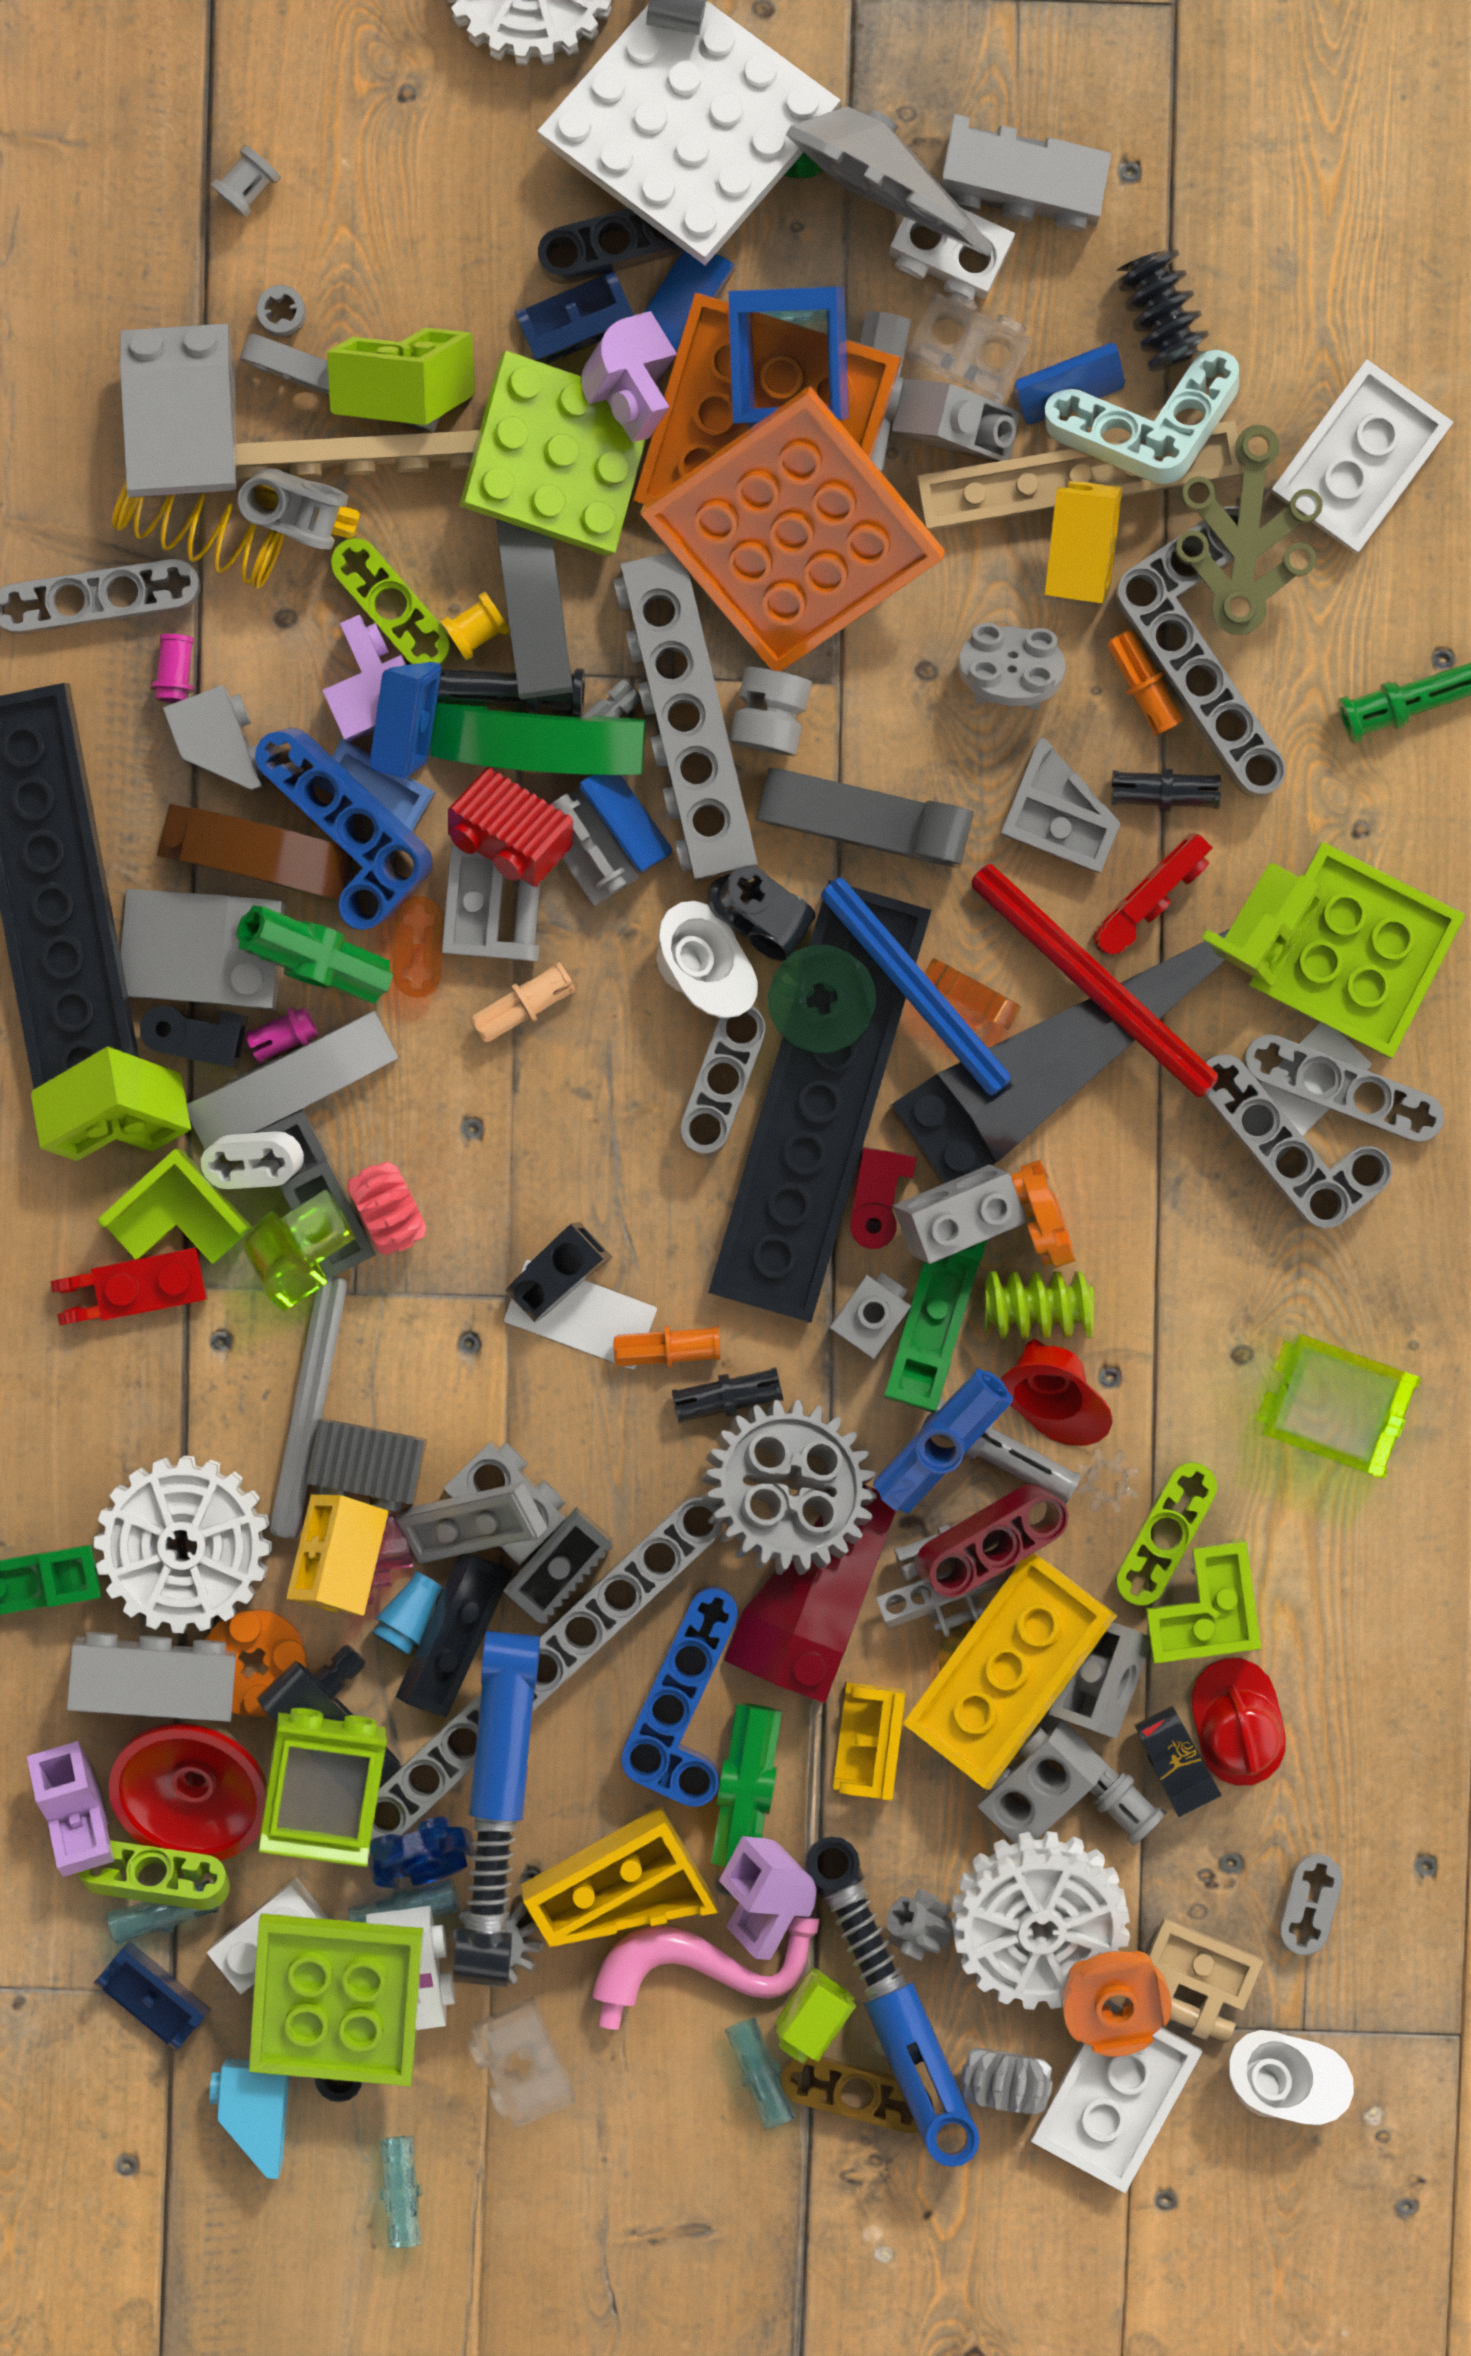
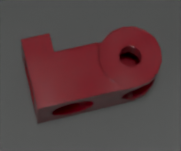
M863 1146L850 1217V1231L854 1240L861 1246L868 1249H880L887 1246L893 1240L897 1231V1221L892 1208L898 1176L913 1178L916 1156Z

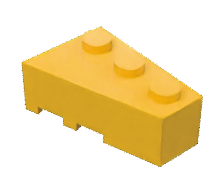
M662 1806L657 1807L521 1884L523 1902L550 1947L617 1934V1930L650 1924V1926L666 1924L667 1920L695 1914L705 1916L718 1913L712 1892Z

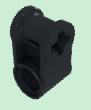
M744 866L735 870L732 874L718 877L710 885L708 891V904L715 916L749 940L752 946L760 953L779 962H787L816 917L815 911L806 901L787 891L763 870L755 866Z

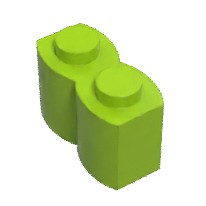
M811 1968L775 2021L777 2025L775 2031L781 2040L778 2046L801 2063L805 2064L809 2057L815 2061H820L856 2008L853 2002L855 1997L849 1990L818 1969Z

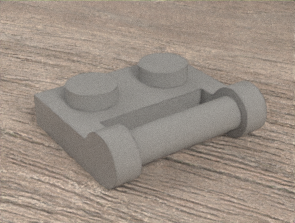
M451 846L442 953L539 962L540 946L535 945L540 883L538 887H533L519 878L514 943L499 942L498 934L504 876L496 869L492 861L477 852L467 854L457 846Z

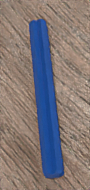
M837 878L827 885L821 892L823 901L987 1094H996L1005 1087L1011 1079L1009 1072L843 878Z

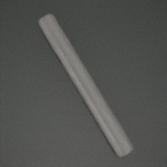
M326 1275L320 1276L317 1283L270 1526L271 1534L278 1537L294 1539L300 1533L309 1484L306 1482L318 1421L322 1418L348 1285L347 1280L333 1276L327 1279Z

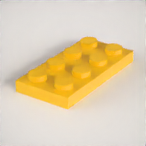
M1034 1552L1019 1562L902 1724L976 1783L990 1790L1118 1615Z

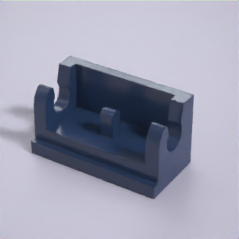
M613 270L563 293L514 312L534 360L544 364H549L600 342L611 325L621 319L634 316L618 277Z
M130 1940L94 1982L175 2051L182 2046L211 2010L209 2006Z

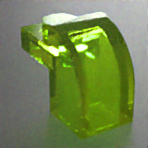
M325 1189L282 1218L278 1217L273 1211L265 1215L249 1232L245 1241L244 1251L268 1298L282 1311H285L328 1283L318 1263L356 1237L335 1198Z

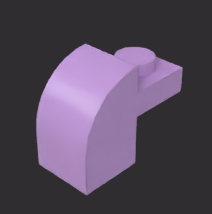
M651 311L621 319L611 325L588 359L582 372V389L588 404L607 400L613 416L621 423L632 443L650 438L669 409V405L656 385L677 355Z
M360 615L340 623L362 673L323 690L343 738L349 743L374 732L381 679L384 670L406 665L402 655L382 663L380 656L389 651L378 626L374 623L366 627Z
M79 1741L27 1756L36 1804L48 1821L56 1866L62 1877L114 1862L107 1829L110 1821L105 1801L92 1764Z
M742 1836L719 1879V1882L739 1902L726 1928L755 1959L771 1960L794 1916L810 1917L816 1901V1886L812 1877L778 1842L767 1838Z

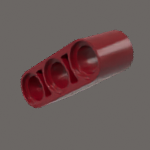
M1027 1484L1019 1487L924 1544L916 1555L915 1568L917 1575L924 1583L944 1597L956 1598L964 1595L1060 1537L1068 1525L1069 1515L1067 1508L1059 1498L1038 1485ZM1046 1502L1047 1508L1044 1518L1038 1523L1029 1524L1028 1519L1031 1509L1036 1504ZM1000 1530L1001 1538L998 1545L991 1551L983 1552L982 1545L985 1536L991 1531ZM954 1557L955 1567L952 1573L946 1578L937 1579L936 1570L939 1563L946 1558Z

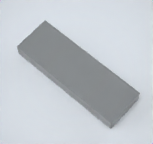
M524 1482L406 1508L395 1518L419 1564L535 1539L548 1528Z

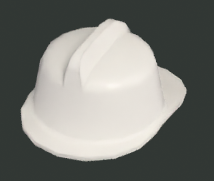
M680 902L669 909L660 922L659 945L656 957L659 972L665 982L675 990L683 992L694 1006L708 1015L731 1018L738 1017L748 1011L757 998L758 981L753 967L736 940L731 927L723 920L717 918L709 905L701 902Z
M1259 2030L1246 2034L1234 2045L1229 2057L1230 2082L1239 2100L1249 2111L1261 2117H1276L1306 2125H1323L1341 2116L1348 2109L1354 2094L1353 2077L1346 2062L1334 2050L1315 2042L1283 2035L1278 2032Z

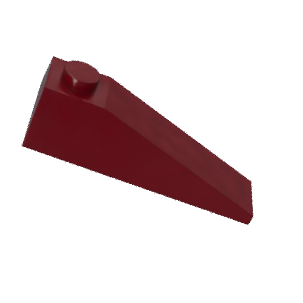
M863 1485L864 1489L876 1493V1499L872 1503L861 1506L873 1515L866 1525H856L863 1536L855 1544L846 1542L849 1551L840 1559L829 1552L830 1563L824 1569L820 1570L811 1559L810 1569L802 1575L798 1574L793 1561L790 1562L788 1569L782 1575L777 1574L775 1571L743 1610L724 1661L774 1685L824 1704L826 1703L896 1513L893 1508L881 1499L879 1492L875 1488ZM822 1516L812 1526L823 1527Z

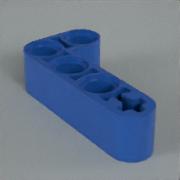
M290 727L268 733L259 741L256 747L255 759L261 772L363 867L345 887L339 897L338 908L340 916L345 923L355 929L365 930L388 920L430 873L433 860L428 847L306 732ZM288 743L292 747L288 754L291 762L282 764L279 758L283 751L279 746ZM312 764L313 768L306 772L302 768V766ZM319 776L327 778L334 786L335 795L331 804L323 803L315 794L314 786ZM358 813L365 814L373 822L374 835L370 841L361 839L354 831L353 823ZM396 850L404 851L412 858L414 867L409 878L399 875L393 867L392 860ZM362 889L374 893L378 900V912L375 916H368L359 908L358 895Z
M717 1585L705 1586L697 1591L692 1598L626 1740L621 1757L624 1772L634 1782L691 1807L703 1806L711 1801L717 1793L719 1784L718 1769L714 1762L707 1756L680 1744L733 1630L738 1615L737 1601L733 1594L726 1588ZM717 1597L723 1600L722 1610L729 1615L726 1620L717 1618L713 1622L709 1631V1637L719 1638L717 1644L713 1646L703 1636L686 1633L689 1625H692L699 1632L705 1616V1612L698 1608L701 1602L711 1604L714 1598ZM685 1646H696L706 1655V1665L698 1673H684L676 1664V1654ZM668 1694L679 1698L684 1706V1713L680 1719L669 1723L658 1719L653 1710V1704L657 1698ZM640 1744H651L659 1750L662 1760L658 1767L650 1771H643L634 1766L630 1754ZM697 1766L707 1771L710 1776V1784L707 1789L696 1794L684 1790L679 1781V1776L683 1770L688 1767Z

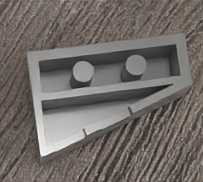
M954 113L941 186L960 208L971 212L980 211L981 205L1001 208V215L1003 217L1018 221H1033L1034 215L1055 218V226L1072 231H1085L1087 225L1097 226L1101 214L1112 153L1050 137L1046 138V141L1017 136L1018 129L1003 125L999 126L998 133L970 128V117Z
M85 1632V1637L76 1636L72 1644L67 1710L231 1722L236 1652L226 1651V1642L194 1640L193 1647L171 1645L172 1638L159 1636H139V1642L117 1640V1634Z

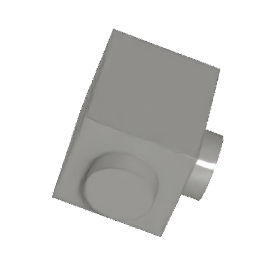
M883 1272L880 1273L876 1281L866 1274L829 1327L874 1359L911 1307V1305L902 1300L908 1290Z

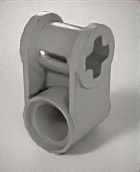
M272 468L257 472L243 484L238 494L240 512L250 522L288 535L290 538L305 545L328 550L332 549L334 544V538L331 536L339 508L346 506L348 501V495L339 489L323 483L307 481ZM256 485H268L275 490L279 499L277 508L268 509L258 503L255 497ZM319 507H320V511H319V514H318V517H317V520H316V523H315V519H316V516H317V513H318V509H319Z

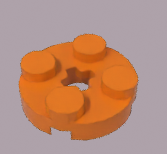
M1042 1160L1020 1166L1021 1171L1011 1174L1020 1203L1024 1206L1028 1218L1036 1216L1037 1221L1028 1223V1228L1044 1267L1054 1264L1055 1268L1075 1262L1076 1257L1072 1251L1073 1246L1055 1193L1049 1188L1047 1182L1049 1177Z
M253 1609L237 1612L227 1621L222 1619L218 1622L205 1639L226 1642V1651L236 1652L232 1713L255 1717L268 1715L256 1697L295 1660L308 1669L307 1651L300 1631L290 1620L272 1610ZM259 1648L266 1653L263 1663L269 1668L264 1675L260 1672H255L250 1677L242 1671L245 1664L239 1658L243 1650L252 1654Z
M1141 1951L1106 1952L1087 1960L1076 1962L1068 1971V1981L1063 1988L1061 1999L1065 2023L1071 2036L1078 2043L1080 2039L1083 2043L1092 2046L1093 2052L1110 2057L1134 2054L1154 2042L1153 2035L1159 2031L1162 2024H1164V2028L1166 2027L1172 2010L1170 1992L1164 1975L1153 1964L1152 1959ZM1116 1995H1121L1131 2000L1122 2004V2011L1112 2012L1109 2005H1103L1104 2002Z

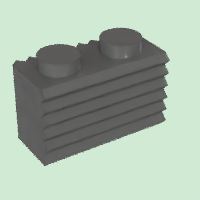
M321 1418L318 1421L306 1483L318 1486L316 1495H342L349 1498V1493L352 1492L371 1496L369 1505L401 1512L402 1503L413 1504L415 1502L427 1439Z
M576 1507L505 1587L504 1592L539 1624L547 1623L549 1615H555L556 1607H562L564 1599H569L571 1591H576L578 1583H583L585 1575L591 1574L592 1567L598 1566L599 1558H605L606 1550H612L613 1538Z

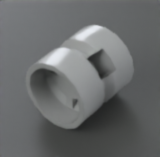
M745 667L739 697L745 702V707L735 711L729 741L756 750L796 756L802 731V725L796 720L798 714L806 712L812 681L779 671L758 667Z

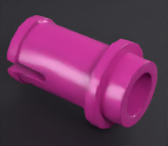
M161 634L159 638L160 653L157 681L151 682V689L156 690L155 700L176 703L187 699L188 694L193 693L194 690L193 685L189 684L191 650L194 638L180 634Z
M292 1006L287 1009V1015L257 1029L245 1032L250 1048L255 1047L256 1049L253 1055L259 1063L302 1043L305 1046L311 1043L310 1039L318 1036L315 1023L306 1007L296 1010Z

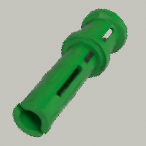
M1471 662L1402 686H1398L1396 682L1391 683L1389 681L1381 684L1379 691L1352 700L1347 696L1339 698L1338 709L1349 740L1352 744L1361 742L1363 735L1391 725L1395 729L1402 728L1409 722L1410 716L1471 696Z

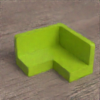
M424 327L401 342L351 337L327 351L330 411L335 415L427 425L468 400L475 393L473 335L471 332Z
M1270 863L1225 938L1206 928L1201 939L1217 956L1272 986L1327 893L1320 884L1302 874L1298 877L1277 864Z
M110 1047L102 1049L34 1089L31 1093L40 1149L75 1161H79L115 1139L153 1152L191 1130L181 1074Z
M177 1148L96 1220L103 1229H108L135 1260L141 1259L170 1231L178 1226L212 1264H215L253 1229L252 1225L223 1193L204 1177L202 1170L184 1150Z
M1242 1538L1232 1539L1230 1543L1192 1548L1199 1601L1145 1608L1151 1646L1149 1648V1655L1154 1664L1261 1649L1247 1542Z

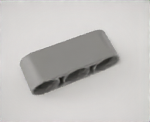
M753 1006L744 1013L753 1017L758 1027L756 1036L750 1042L739 1044L728 1037L726 1025L730 1018H719L681 1124V1134L684 1142L689 1148L698 1153L708 1154L716 1152L725 1144L730 1134L765 1037L766 1025L764 1017ZM722 1063L733 1066L739 1074L738 1086L734 1091L725 1095L712 1091L708 1084L710 1070ZM701 1114H710L720 1122V1136L714 1143L709 1145L696 1143L690 1135L689 1129L692 1120Z

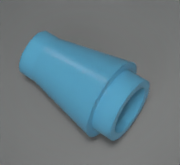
M416 1571L404 1588L374 1618L378 1623L372 1634L398 1651L409 1655L414 1645H419L429 1623L437 1597L443 1587Z

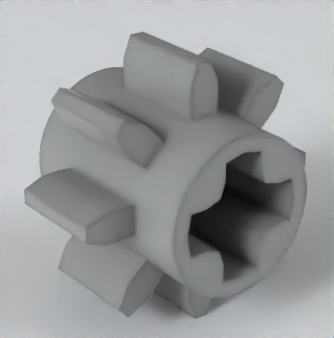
M922 1889L917 1890L914 1899L900 1896L891 1906L887 1915V1927L892 1934L888 1939L889 1944L900 1948L901 1953L918 1961L922 1960L925 1950L938 1954L946 1946L952 1934V1922L947 1916L951 1907L938 1901L937 1896Z

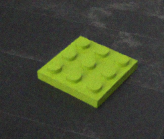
M505 350L499 356L459 506L607 557L612 556L616 553L646 439L632 443L621 423L613 416L607 400L588 404L583 393L581 376Z
M1322 841L1304 876L1320 884L1327 895L1274 984L1270 986L1252 976L1247 986L1392 1059L1466 914Z
M261 1913L258 1922L249 2072L411 2087L414 2069L424 1928Z

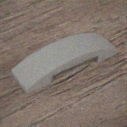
M372 1010L292 1053L188 1103L189 1119L206 1150L220 1137L254 1133L344 1088L399 1057L375 1010Z

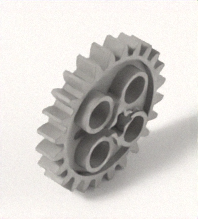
M774 1400L768 1407L766 1416L764 1411L758 1405H755L748 1412V1421L739 1415L730 1423L733 1433L723 1430L715 1439L722 1449H712L705 1458L717 1468L709 1469L701 1476V1481L715 1486V1489L707 1492L702 1498V1502L718 1505L719 1508L708 1521L710 1524L725 1522L728 1529L723 1533L720 1541L724 1543L737 1538L741 1542L736 1554L738 1558L743 1557L750 1550L756 1552L755 1568L760 1569L770 1558L774 1559L775 1569L779 1575H782L788 1569L791 1561H793L799 1575L804 1574L810 1569L811 1559L820 1570L824 1569L830 1563L829 1552L838 1559L843 1557L849 1551L846 1542L855 1544L863 1536L856 1525H866L873 1516L861 1507L869 1505L876 1499V1493L863 1488V1485L875 1477V1472L860 1470L859 1464L869 1453L868 1451L852 1452L849 1446L854 1442L857 1434L852 1432L841 1437L837 1433L841 1423L840 1417H836L828 1425L822 1423L821 1406H817L809 1416H804L801 1401L796 1400L785 1414L780 1401ZM762 1447L770 1451L775 1458V1468L762 1466L755 1457L754 1449ZM807 1455L820 1457L827 1466V1475L814 1473L807 1464ZM747 1477L750 1481L759 1484L756 1486L746 1485L743 1482V1478ZM784 1478L789 1480V1487L791 1489L799 1490L794 1496L789 1495L788 1486L779 1484ZM822 1488L831 1489L835 1495L831 1497L829 1494L817 1490ZM759 1499L765 1502L771 1510V1520H763L754 1515L750 1508V1500ZM810 1506L819 1511L823 1518V1527H814L806 1522L803 1516V1507Z

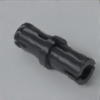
M1161 768L1160 774L1119 772L1118 770H1113L1111 787H1113V792H1111V805H1159L1160 811H1170L1171 806L1213 807V809H1219L1221 792H1218L1219 787H1221L1220 774H1215L1214 776L1173 774V769Z
M776 1367L734 1378H729V1374H723L718 1376L719 1381L672 1390L679 1424L687 1420L726 1412L727 1417L737 1415L736 1409L768 1403L774 1400H784Z

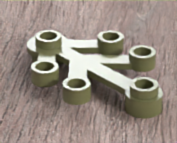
M1263 425L1247 427L1241 432L1235 442L1234 452L1236 459L1244 466L1237 525L1214 498L1215 488L1209 479L1201 476L1193 477L1185 483L1181 491L1184 505L1190 510L1198 512L1233 556L1230 579L1208 554L1209 543L1203 533L1196 530L1186 531L1178 538L1175 544V553L1178 559L1185 564L1191 565L1215 595L1212 603V615L1216 624L1223 631L1232 635H1245L1258 628L1266 614L1265 601L1293 578L1309 574L1315 567L1317 559L1316 553L1310 545L1295 543L1285 551L1282 558L1283 562L1253 583L1256 559L1301 523L1314 521L1320 515L1323 507L1322 499L1316 491L1311 489L1299 490L1292 496L1287 508L1259 529L1266 468L1274 462L1279 453L1277 435L1270 428ZM1253 437L1263 438L1268 445L1267 453L1261 456L1252 454L1248 448L1249 440ZM1199 484L1206 488L1208 498L1205 502L1195 503L1191 501L1188 496V489L1192 485ZM1309 497L1314 501L1315 511L1312 515L1304 516L1297 511L1296 501L1298 498ZM1187 538L1197 539L1202 546L1201 554L1196 557L1187 556L1182 550L1183 541ZM1295 550L1304 551L1309 557L1308 567L1301 570L1294 568L1289 560L1290 554ZM1232 599H1245L1249 604V613L1244 617L1233 615L1229 607Z

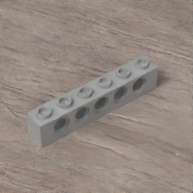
M672 552L621 563L623 577L614 579L613 582L620 611L631 609L635 624V630L625 633L632 662H644L648 682L638 684L645 716L656 713L660 734L650 736L657 768L668 765L673 786L663 788L669 819L680 818L685 839L675 841L682 872L693 870L695 882L733 873L744 866L758 867L689 572ZM656 599H664L670 602L675 609L673 620L662 627L653 626L644 618L646 606ZM668 651L681 653L688 663L685 673L676 679H667L661 676L656 669V664L662 654ZM681 703L693 705L700 714L697 726L686 732L674 729L668 720L672 708ZM690 756H703L712 765L711 776L701 784L689 783L681 774V766ZM706 807L719 810L725 819L723 829L717 835L710 837L699 834L693 826L696 813Z

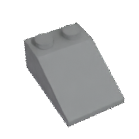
M228 323L121 330L120 375L128 497L237 490L236 365Z
M126 889L120 955L128 997L277 1010L281 966L264 961L253 954H248L238 949L239 941L235 934L241 917L249 912L252 905L264 906L286 916L287 904L280 900Z

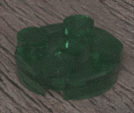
M830 945L808 946L789 955L775 971L768 990L769 1013L778 1032L793 1046L813 1053L835 1052L854 1043L867 1029L876 1004L875 987L867 968L849 952ZM816 984H823L826 991H835L837 994V1001L830 1004V1013L820 1015L817 1007L808 1008L806 1004V998L813 995V986Z

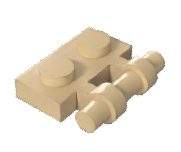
M1163 1917L1147 1955L1162 1972L1167 1982L1172 2003L1170 2019L1190 2027L1191 2034L1206 2040L1209 2036L1228 2043L1233 2035L1236 2023L1219 2017L1220 2009L1223 2003H1226L1242 2011L1244 2010L1264 1960ZM1178 1984L1206 1995L1200 2008L1173 1997Z

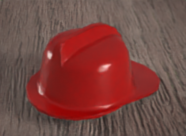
M1037 1339L1028 1341L1015 1367L1004 1373L1000 1379L1005 1384L1008 1392L1013 1396V1401L1009 1406L1017 1410L1039 1432L1053 1441L1071 1446H1086L1101 1441L1109 1434L1113 1424L1112 1413L1104 1399L1087 1384L1081 1359L1074 1352L1063 1347L1046 1346Z
M1224 1658L1209 1665L1197 1678L1192 1691V1712L1205 1762L1209 1770L1220 1780L1235 1786L1254 1785L1264 1781L1280 1767L1286 1752V1734L1277 1694L1270 1677L1257 1664L1242 1658Z

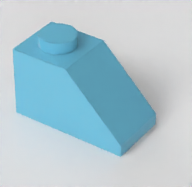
M226 2058L222 2065L221 2073L212 2072L209 2103L210 2105H219L218 2122L266 2178L278 2179L283 2169L290 2076L249 2072L250 2060Z

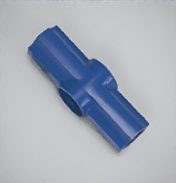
M977 1368L935 1414L931 1413L926 1417L921 1430L874 1479L873 1486L879 1492L881 1499L895 1511L900 1510L908 1514L946 1473L952 1472L960 1465L965 1452L1012 1403L1013 1396L1008 1392L1005 1384L990 1371L985 1372ZM938 1434L945 1435L955 1445L943 1448L936 1445L931 1440V1437Z

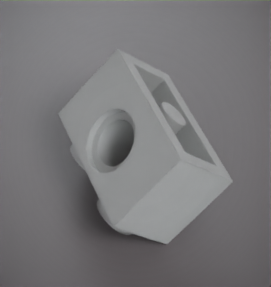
M1112 1622L1055 1700L1049 1715L1117 1739L1150 1648L1149 1636Z

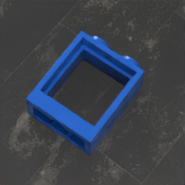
M845 287L728 291L733 423H748L749 430L780 408H755L752 312L827 310L830 405H827V407L838 420L849 419Z

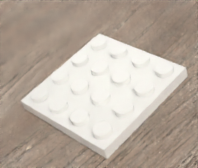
M708 1L706 2L700 34L646 25L647 5L538 129V140L702 264L706 265L803 153L785 135L790 126L840 109L841 100Z

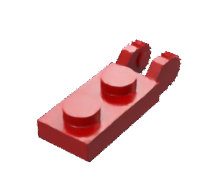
M1189 833L1101 921L1102 925L1096 926L1097 929L1093 931L1094 936L1092 937L1094 939L1093 944L1097 946L1096 949H1100L1102 953L1106 952L1105 954L1111 953L1113 956L1115 953L1120 954L1122 950L1125 951L1124 948L1130 946L1136 940V924L1143 918L1148 923L1156 919L1172 901L1167 894L1181 880L1186 885L1190 884L1207 868L1210 862L1205 856L1213 847L1200 834Z
M197 1247L92 1268L91 1273L50 1281L52 1293L59 1292L63 1294L77 1291L80 1287L90 1285L95 1287L98 1306L65 1309L62 1313L57 1314L59 1326L100 1317L101 1321L208 1300Z

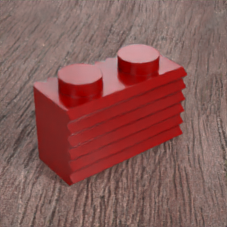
M486 767L448 808V835H450L453 843L461 851L467 854L477 852L492 861L496 869L507 879L517 881L520 878L531 886L538 887L540 881L544 880L546 874L551 872L553 866H557L559 860L563 859L566 852L570 851L573 845V819L569 814H564L561 809H555L552 803L547 804L543 798L538 799L535 793H529L526 788H521L517 782L512 783L508 777L504 778L500 772H494L491 767Z

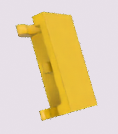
M1070 481L1067 488L1059 487L1057 489L1044 595L1103 604L1111 590L1123 486Z
M311 1495L286 1599L328 1612L338 1613L339 1610L352 1615L364 1616L389 1511L342 1495Z
M846 1682L833 1782L834 1790H839V1793L893 1800L906 1696L905 1689Z

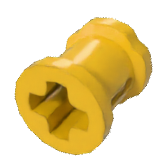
M485 591L478 595L479 602L457 617L451 619L446 616L440 620L466 661L473 657V650L499 633L504 636L510 633V628Z

